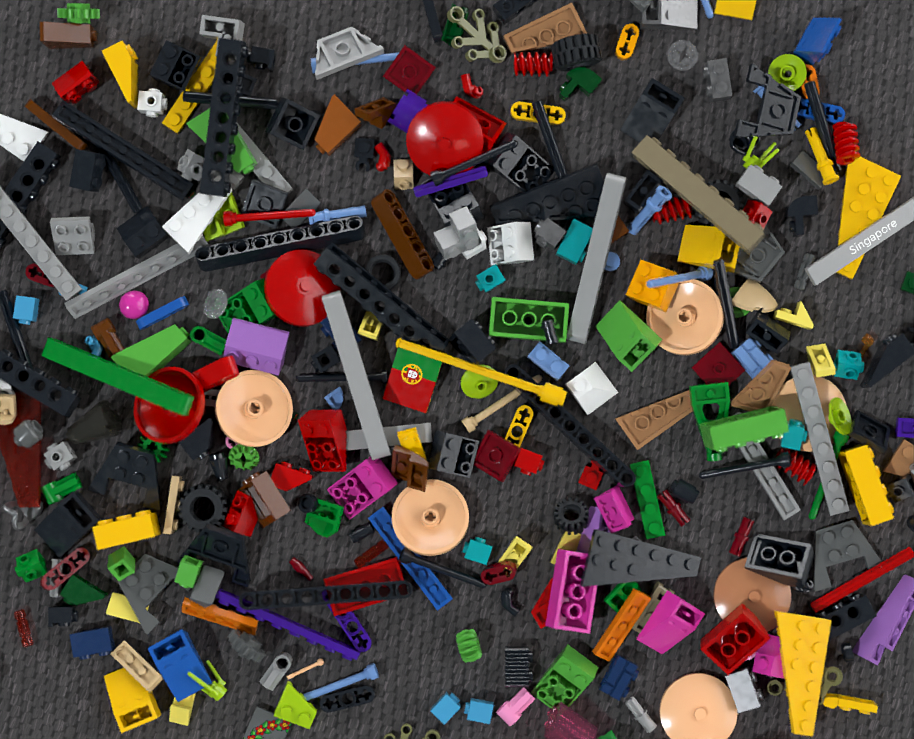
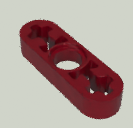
M77 548L42 576L40 580L42 588L50 591L61 585L89 561L90 554L88 550ZM83 552L84 561L79 560L73 564L71 561L77 558L78 555L76 553L80 554ZM64 563L70 566V572L67 575L60 572V566ZM55 570L59 577L53 581V586H47L45 584L47 582L46 577L52 578L56 574L53 573Z

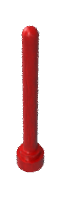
M314 209L246 214L224 211L223 221L226 227L234 226L237 222L313 217L316 211Z

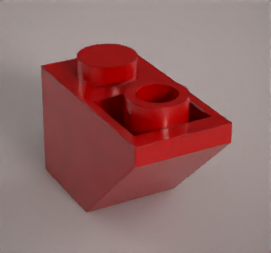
M281 461V464H275L271 479L278 489L289 491L312 480L314 475H311V471L300 467L297 470L292 468L293 464Z
M237 490L223 526L235 533L251 537L258 521L253 499L251 496Z

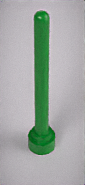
M835 431L833 435V442L835 443L833 451L836 461L841 447L848 443L850 437L849 435H842L838 431ZM821 482L808 515L811 520L816 518L824 497Z

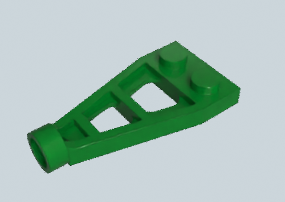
M728 382L689 386L690 404L701 437L700 424L713 421L705 418L702 410L704 404L717 403L719 405L718 417L715 420L728 417L730 405ZM705 447L707 461L722 460V452H712L710 448Z

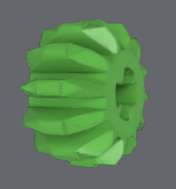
M466 629L457 633L456 641L463 661L466 663L480 659L482 650L475 630Z

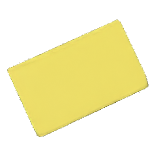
M566 531L562 535L550 563L555 565L558 549L576 552L581 534L574 535V532H571V535H568V531Z
M113 592L106 614L140 623L126 596Z

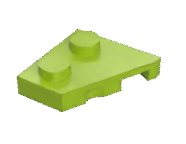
M287 681L274 711V716L310 729L317 709L307 702L305 696L301 692L299 693L290 681Z

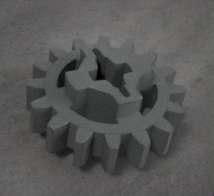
M234 628L227 636L228 640L232 642L231 647L242 658L252 659L254 662L260 663L265 657V651L261 649L262 644L252 634L245 631L241 633L238 629Z

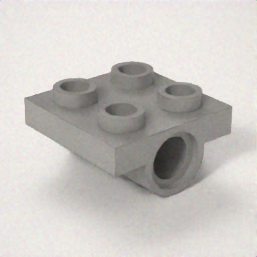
M90 217L51 218L50 225L56 255L94 254L95 231L93 223L90 222Z

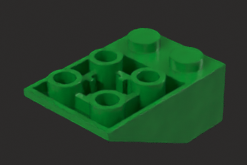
M265 278L254 281L214 308L228 334L233 318L263 325L277 317L268 305L265 297Z

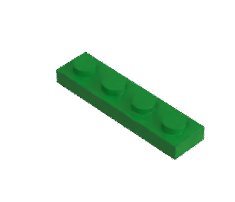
M649 460L629 464L630 469L636 476L634 488L646 539L665 536Z

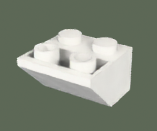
M512 222L487 228L491 265L522 263L534 260L530 222Z

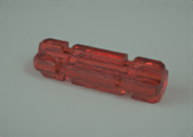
M384 539L379 541L376 546H372L362 556L357 557L354 563L358 568L363 567L366 562L374 559L381 551L383 552L388 549V544Z
M17 610L14 612V617L18 621L16 624L19 635L22 637V646H32L34 642L32 637H30L31 631L28 620L25 619V610Z

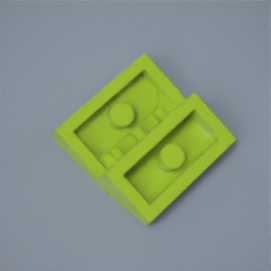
M232 192L220 210L216 212L210 225L204 230L203 233L206 241H211L245 228L244 222H237L234 226L225 227L224 211H233L236 214H240Z

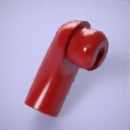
M470 74L461 75L464 93L472 98H480L483 95L482 87H477L471 83Z
M381 142L374 148L380 155L379 161L376 163V169L383 172L390 165L391 155Z

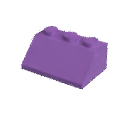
M233 318L223 357L234 356L236 365L279 375L285 360L289 332Z

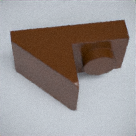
M382 97L355 108V116L383 129L394 111L396 103Z

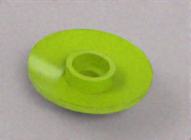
M784 54L772 61L768 74L778 83H782L792 91H795L805 82L807 69L805 63L798 56ZM787 71L792 73L789 78L785 77V72Z
M483 364L480 365V366H483V367H486V368H489V369L494 370L492 367H490V366H488V365H483ZM468 370L461 378L463 392L467 396L476 399L490 395L498 385L497 380Z
M838 397L831 399L829 403V421L840 434L847 435L850 433L852 424L850 412L843 400Z

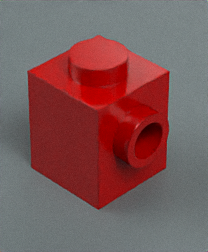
M521 448L514 466L521 468V473L531 476L532 473L536 474L537 470L541 472L544 460H541L543 456Z

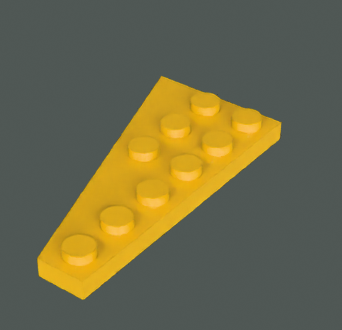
M862 157L847 165L838 246L882 218L901 178L900 175ZM864 254L836 273L853 279Z
M774 611L775 618H777V634L781 646L780 655L783 676L787 687L785 690L789 701L788 711L791 731L794 734L813 736L831 620Z

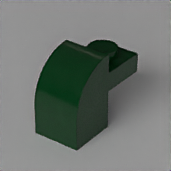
M574 68L566 74V78L570 82L566 81L561 86L559 97L565 102L576 88L589 97L600 85L602 78L588 68Z

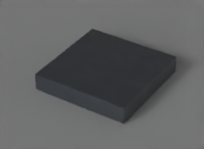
M253 179L241 214L283 211L289 192ZM280 219L257 220V222L274 229L278 227Z
M856 410L853 415L849 436L884 454L887 450L891 428Z

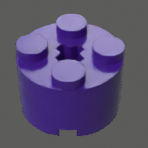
M409 89L405 91L408 96L403 95L391 116L394 119L389 118L387 121L407 133L413 117L422 108L427 106L425 99Z

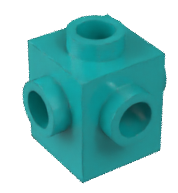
M844 350L837 351L833 363L836 368L834 377L857 380L859 373H862L864 370V361L861 360V353Z

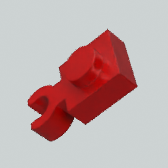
M591 461V467L585 465L578 483L596 490L603 472L598 471L599 467Z

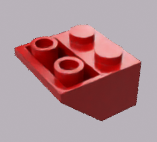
M82 60L52 82V85L65 102L75 104L82 99L81 96L95 90L99 81Z

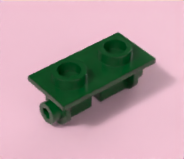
M461 7L464 11V19L467 21L469 15L468 8ZM447 19L441 40L452 46V39L456 36L462 37L464 29L459 28L458 23H452Z

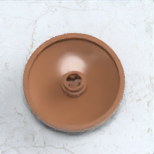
M747 557L737 559L721 571L715 582L713 591L715 608L723 620L743 603L757 616L768 632L778 626L774 611L788 613L791 604V588L788 585L745 569Z

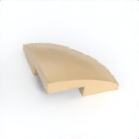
M750 279L746 280L732 299V305L751 312L763 308L761 312L766 313L778 307L773 296L758 282Z

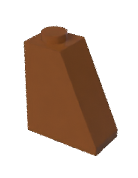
M335 94L331 97L315 137V142L317 143L315 147L322 155L326 153L328 156L362 125L361 121Z

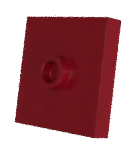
M404 45L383 77L403 92L409 89L418 94L436 67Z
M720 342L691 367L705 384L728 382L730 385L745 371Z
M487 430L477 449L473 465L498 481L504 482L521 448L495 432Z

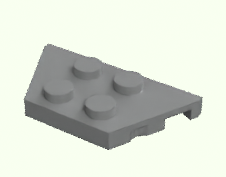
M349 27L317 40L316 80L384 53V48L381 45L377 46L372 43L369 37L360 34L354 27Z

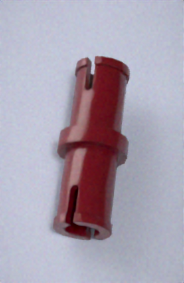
M665 489L662 491L665 497L660 493L657 498L667 508L668 514H672L682 527L685 523L681 517L686 523L690 521V518L680 507L681 504L676 502L668 490Z
M743 516L738 531L734 533L735 539L729 553L741 556L746 541L749 540L748 535L755 522L754 520Z

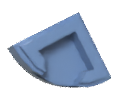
M338 387L324 397L332 410H339L342 406L343 391L341 387Z

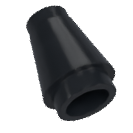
M224 451L210 454L209 463L217 477V481L228 479L227 455H225Z

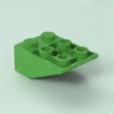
M620 300L595 326L616 358L631 372L662 340Z
M567 644L533 688L531 694L562 716L591 683L599 667Z

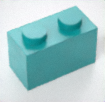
M573 219L556 255L575 265L578 261L582 263L587 253L584 249L590 243L593 228Z

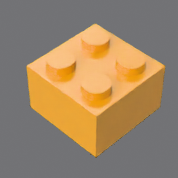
M640 260L626 295L633 301L666 313L679 282L649 288L647 282L678 274L669 269Z

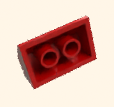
M456 96L453 102L469 109L480 122L484 136L481 154L492 150L507 123Z
M742 603L701 639V651L729 675L771 638L757 616Z

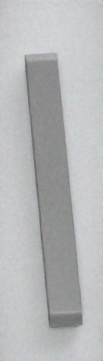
M610 173L606 175L567 333V340L582 344L587 342L626 185V177Z
M341 291L323 295L324 307L371 458L376 460L391 455Z

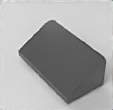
M802 151L790 165L816 189L822 188L823 177L816 168L818 163Z
M305 189L285 211L315 210L321 203ZM307 217L285 218L283 220L291 228H297Z
M203 565L189 599L204 608L211 606L225 572Z

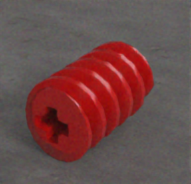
M514 52L515 76H518L520 71H522L523 76H526L527 71H529L531 77H533L535 71H537L538 76L541 77L544 71L546 77H548L550 72H552V53L547 58L546 53L543 52L540 58L538 52H535L532 58L530 52L527 53L526 57H524L523 52H520L519 56L516 57Z
M848 122L835 123L833 125V136L836 150L835 155L837 157L836 163L839 165L851 164L860 157L858 152L860 147L857 145L859 139L856 138L858 136V132H856L857 125Z
M673 197L672 202L670 200L666 201L662 205L661 211L655 212L652 215V220L654 223L657 220L661 225L663 218L667 223H669L670 217L677 221V215H680L682 220H684L685 214L692 218V207L681 197L680 200L677 197Z
M782 448L774 458H777L780 453L789 452L792 467L785 468L784 472L787 473L791 470L790 477L798 475L797 482L804 479V486L812 478L816 465L811 464L809 466L810 460L806 459L803 461L804 456H797L796 450L790 452L791 449Z

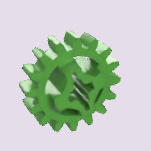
M67 3V8H57V17L67 18V23H90V19L100 18V9L90 8V4Z

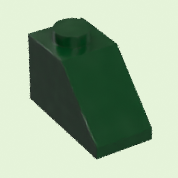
M73 574L60 595L64 597L63 600L66 603L78 605L104 599L108 596V593L78 574Z

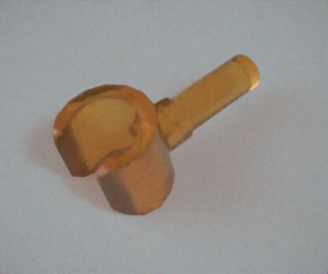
M868 333L860 340L865 344L860 351L861 359L866 350L874 343L873 337Z

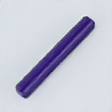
M485 166L477 167L447 177L442 182L443 184L435 186L433 181L413 187L416 197H421L487 177L488 172Z

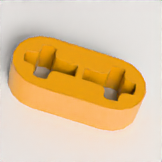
M627 24L622 29L615 51L616 56L620 60L629 59L634 51L639 36V29L634 24ZM633 29L635 35L631 36L630 41L626 40L628 33L625 31ZM626 43L628 44L627 51H629V53H626L624 56L621 55L622 51H620L619 48L623 49L624 44Z

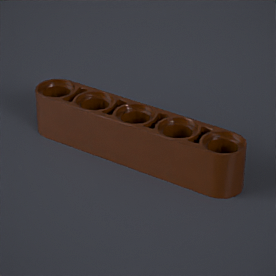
M385 189L371 200V205L410 275L414 279H420L434 269L433 261L395 194L391 190Z

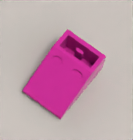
M370 456L330 486L327 491L337 504L344 507L343 512L350 520L399 483L380 458L372 460Z
M667 590L640 632L637 640L664 654L692 633L705 613Z

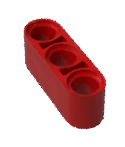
M234 356L223 357L192 373L200 381L204 392L240 375Z

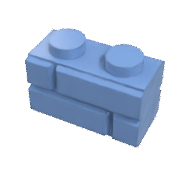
M749 337L738 348H735L731 354L753 379L773 358L768 353L764 354L760 350L762 346L757 340H752Z
M541 342L527 356L555 381H558L569 367L566 362L562 361L560 357Z

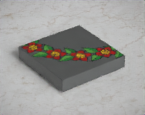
M257 705L243 739H285L292 723L275 717L274 712Z

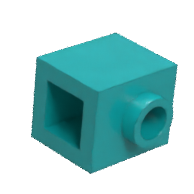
M495 264L476 275L477 281H475V284L480 292L484 290L485 293H488L506 280Z
M790 419V421H787L789 432L783 433L784 436L781 437L780 447L800 451L801 443L806 441L808 431L805 430V426L801 424V421Z
M475 536V539L470 538L469 542H465L462 553H465L464 558L487 565L492 545L486 544L485 539Z

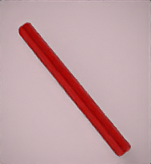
M911 547L905 548L811 602V607L815 613H818L914 558V551Z

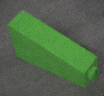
M210 109L187 122L188 127L205 143ZM227 113L223 114L221 117V122L223 124L226 123L229 119ZM238 131L237 136H234L236 151L232 155L231 163H233V169L237 173H244L246 175L252 172L254 166L258 163ZM225 133L219 135V142L223 143L226 140ZM219 152L218 155L223 159V153Z
M174 324L114 354L111 358L116 364L148 377L166 366L191 343L187 338L190 334L183 327L179 329Z

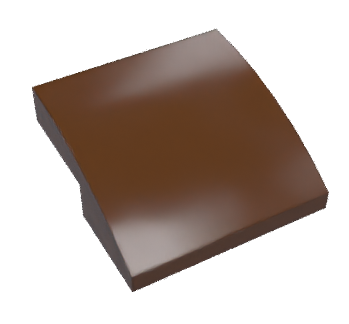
M395 445L391 474L394 478L407 481L408 488L425 492L429 463L415 452Z

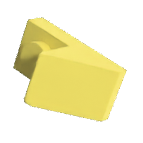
M801 301L797 303L794 315L791 310L785 308L776 310L773 315V319L808 330L813 329L814 326Z
M826 344L807 346L808 361L810 362L813 375H816V377L835 375L836 368Z
M516 536L498 563L512 561L518 568L531 551L532 546Z
M196 693L180 702H177L174 697L173 704L170 707L169 722L189 725Z

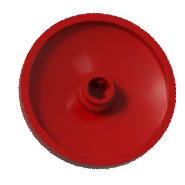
M448 101L432 103L422 108L411 120L406 136L407 150L411 160L421 171L428 175L434 170L444 171L480 155L484 143L482 127L476 116L466 107ZM472 166V167H470V168H468V169H466V170H463V171H461V172L471 170L474 166Z
M309 250L287 252L276 259L267 271L264 281L267 303L275 315L288 324L306 327L320 323L328 317L322 296L340 290V287L336 286L326 274L320 273L316 266L313 265L320 257V254Z
M165 367L155 371L148 377L194 396L188 416L175 413L136 396L134 401V419L138 429L145 437L158 443L171 444L186 438L198 426L205 408V395L200 381L192 373L179 367Z

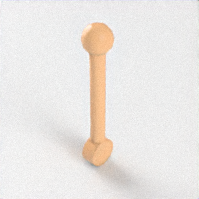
M319 658L317 662L287 675V679L289 680L316 666H322L324 660Z

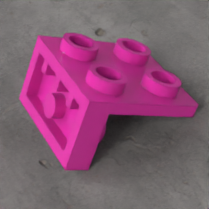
M618 485L594 498L610 533L632 525L631 521L634 520V516Z

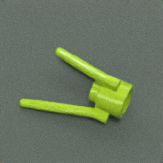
M753 137L749 149L742 159L745 161L743 167L747 169L751 164L752 166L757 165L762 168L779 152L777 148L769 154L776 146V142H773L759 158L754 154L750 157L758 138Z
M207 660L206 663L218 682L213 681L212 684L208 685L191 672H188V676L204 687L201 689L203 692L218 701L227 691L224 687L226 682L221 679L214 666Z

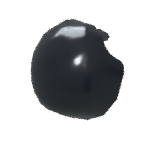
M734 129L729 138L730 147L735 153L745 155L753 137L735 138ZM760 137L757 138V141L754 145L752 152L755 150L757 144L760 143Z

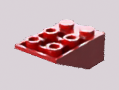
M309 410L298 420L313 471L345 472L346 424L342 410Z

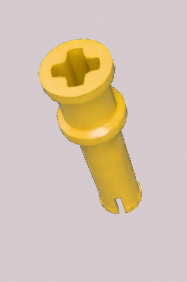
M810 128L811 132L806 130L805 134L818 163L816 168L823 177V185L832 184L839 180V176L836 175L832 166L834 163L831 159H828L817 128Z

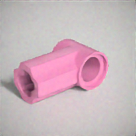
M522 687L496 713L509 726H512L535 698L526 688Z

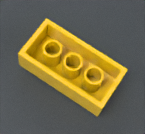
M858 444L841 450L838 457L862 523L874 526L893 519L892 513H894V509L885 496L887 495V489L880 482L879 477L881 473L878 466L873 463L872 458H874L871 447Z

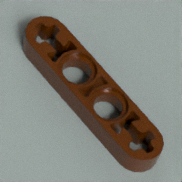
M31 99L25 104L24 107L76 149H86L87 144L52 118L50 114Z

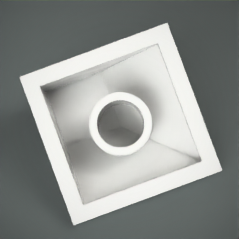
M596 362L565 384L587 415L618 393Z

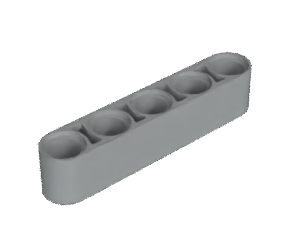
M431 423L383 427L389 446L401 445L397 432L414 427L417 428L421 443L433 442ZM363 430L346 431V451L368 448Z

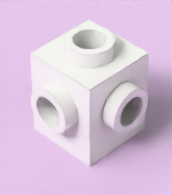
M149 89L148 91H139L137 110L140 113H145L148 117H158V115L164 114V110H167L168 101L160 90Z

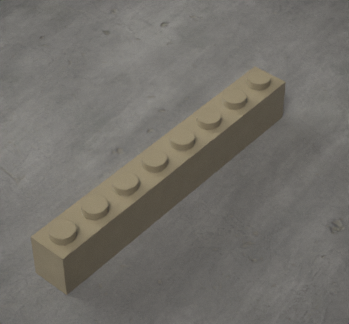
M646 135L632 151L633 158L659 177L665 185L747 254H750L765 237L763 227L757 222L753 224L749 221V216L744 211H737L733 207L734 203L728 198L723 199L719 196L720 192L711 185L709 187L704 183L705 179L698 173L694 175L690 171L691 168L684 161L680 163L676 160V155L671 150H664L658 139L655 137L651 139Z

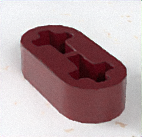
M33 263L27 266L25 273L28 279L55 288L53 284H50L51 281L45 278L46 275L37 264ZM37 267V271L41 272L42 276L35 275L33 278V274L30 273L31 269L35 270Z
M512 561L488 565L481 573V580L488 585L509 581L515 577L517 566ZM506 567L508 570H512L510 574L508 571H504ZM487 573L494 574L493 578L489 575L487 576Z

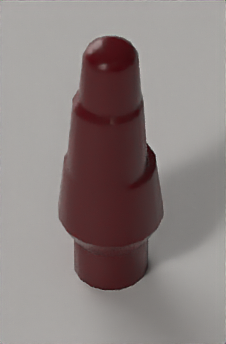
M295 557L290 559L289 563L295 571L300 572L309 581L313 579V576L300 560H297Z

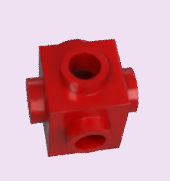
M748 200L742 210L749 216V221L753 224L757 222L763 229L772 214V211L762 202Z

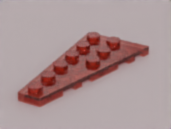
M14 392L16 395L17 416L12 424H0V450L7 465L6 468L13 484L12 487L19 508H40L41 440L31 448L18 446L13 438L15 437L14 429L27 419L36 420L41 425V402L24 392Z

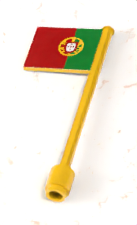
M398 338L396 341L398 350L383 399L426 413L442 362L538 394L537 396L541 397L540 401L555 406H563L567 391L563 390L562 387L547 382L545 386H539Z

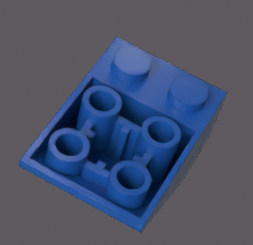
M812 18L793 55L798 56L802 61L811 66L816 61L820 62L821 58H824L825 54L832 47L830 42L833 41L834 37L841 30L839 24L842 19Z
M180 630L148 648L156 667L177 702L204 688L188 676V672H191L206 684H212L188 632Z

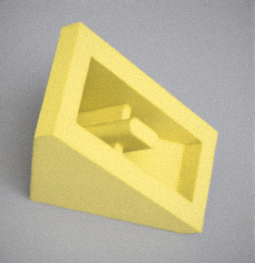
M366 311L358 330V335L377 341L383 323L379 322L373 313Z

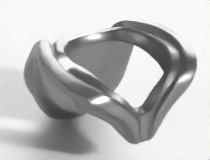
M35 496L25 497L18 501H9L2 506L7 514L12 515V526L15 530L25 528L30 521L37 518L43 511L42 501ZM12 507L20 508L24 516L22 522L17 523L19 515L16 510L11 509Z

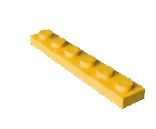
M217 41L189 81L185 91L207 93L213 84ZM182 92L162 121V124L179 134L199 103L184 102Z

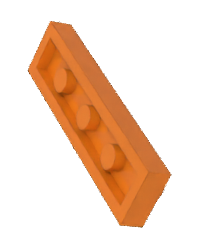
M635 588L632 590L592 652L596 656L610 662L650 602L651 598L649 595Z
M187 597L184 598L182 603V613L232 629L235 628L242 632L245 631L255 636L259 620L252 616H243L233 610L221 609L214 604L204 608Z

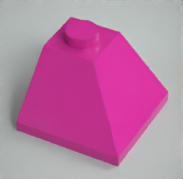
M769 634L771 639L756 652L752 672L784 679L780 655L779 636Z

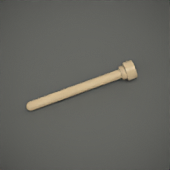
M536 375L532 379L539 383L542 381V376ZM513 390L476 416L469 418L467 416L461 422L467 431L471 433L478 426L477 423L520 396V394Z

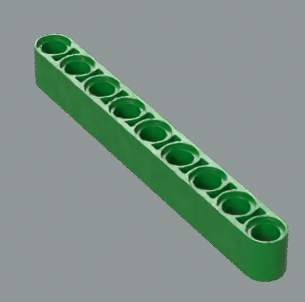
M47 338L42 352L43 357L170 411L188 416L194 396L58 339Z

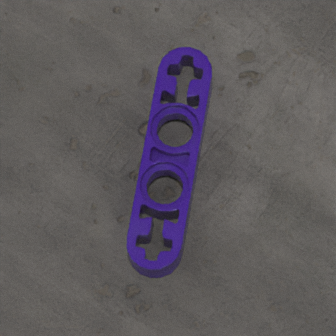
M324 590L322 598L324 601H329V598H326L327 591ZM327 605L332 612L331 605ZM348 612L344 616H335L354 647L360 652L368 651L372 640L354 612ZM350 621H354L358 625V629L355 632H350L347 629V624ZM360 630L363 632V634H360L361 638L368 640L366 643L367 647L365 648L364 646H358L360 642L358 637L355 639L352 637L357 635Z

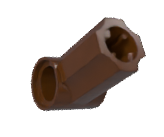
M108 317L91 326L93 334L102 343L109 358L124 350L122 343L116 335V329Z

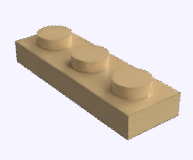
M174 475L171 478L163 531L165 534H173L174 530L177 531L179 519H176L177 511H180L178 510V506L181 504L179 496L180 492H183L185 481H182V476Z
M125 640L111 653L149 693L164 679Z

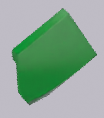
M317 498V509L313 513H307L305 523L318 535L328 538L338 532L344 507L337 503Z
M636 582L619 583L604 601L618 613L632 590L635 588L641 591V588Z

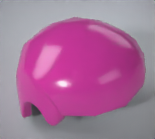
M128 291L120 299V312L128 319H139L148 311V298L140 291Z

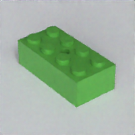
M492 297L489 336L547 342L543 328L540 326H542L541 322L552 319L555 322L554 327L559 339L557 343H565L569 303ZM526 317H530L532 319L531 324L525 323L524 320Z
M769 406L700 424L704 446L711 450H716V452L727 451V447L734 445L735 448L747 445L746 442L750 441L754 443L763 442L766 437L770 436L772 438H779L784 436L783 433L789 432L785 409L776 406Z

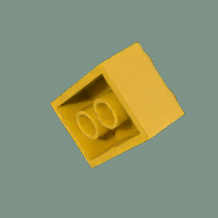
M145 510L135 513L136 517L128 514L116 517L117 521L113 522V518L97 522L98 526L92 527L97 550L161 535L157 513Z

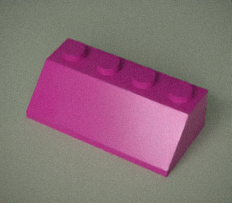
M557 550L545 626L590 634L597 585L580 586L587 553Z

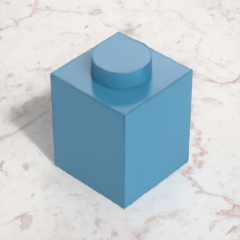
M16 295L13 318L19 320L20 324L30 325L31 321L37 322L40 299Z
M445 692L432 706L430 712L445 725L460 709V699L453 693L448 694Z
M471 698L470 703L466 702L464 714H467V720L490 724L494 704L490 701Z

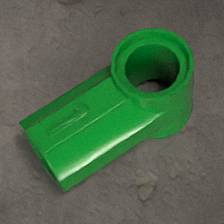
M196 326L191 330L190 337L192 341L222 356L225 350L226 339L201 326ZM197 330L204 331L205 336L202 340L196 339L195 333Z
M73 473L59 481H53L41 487V490L48 504L52 505L83 486L77 474Z

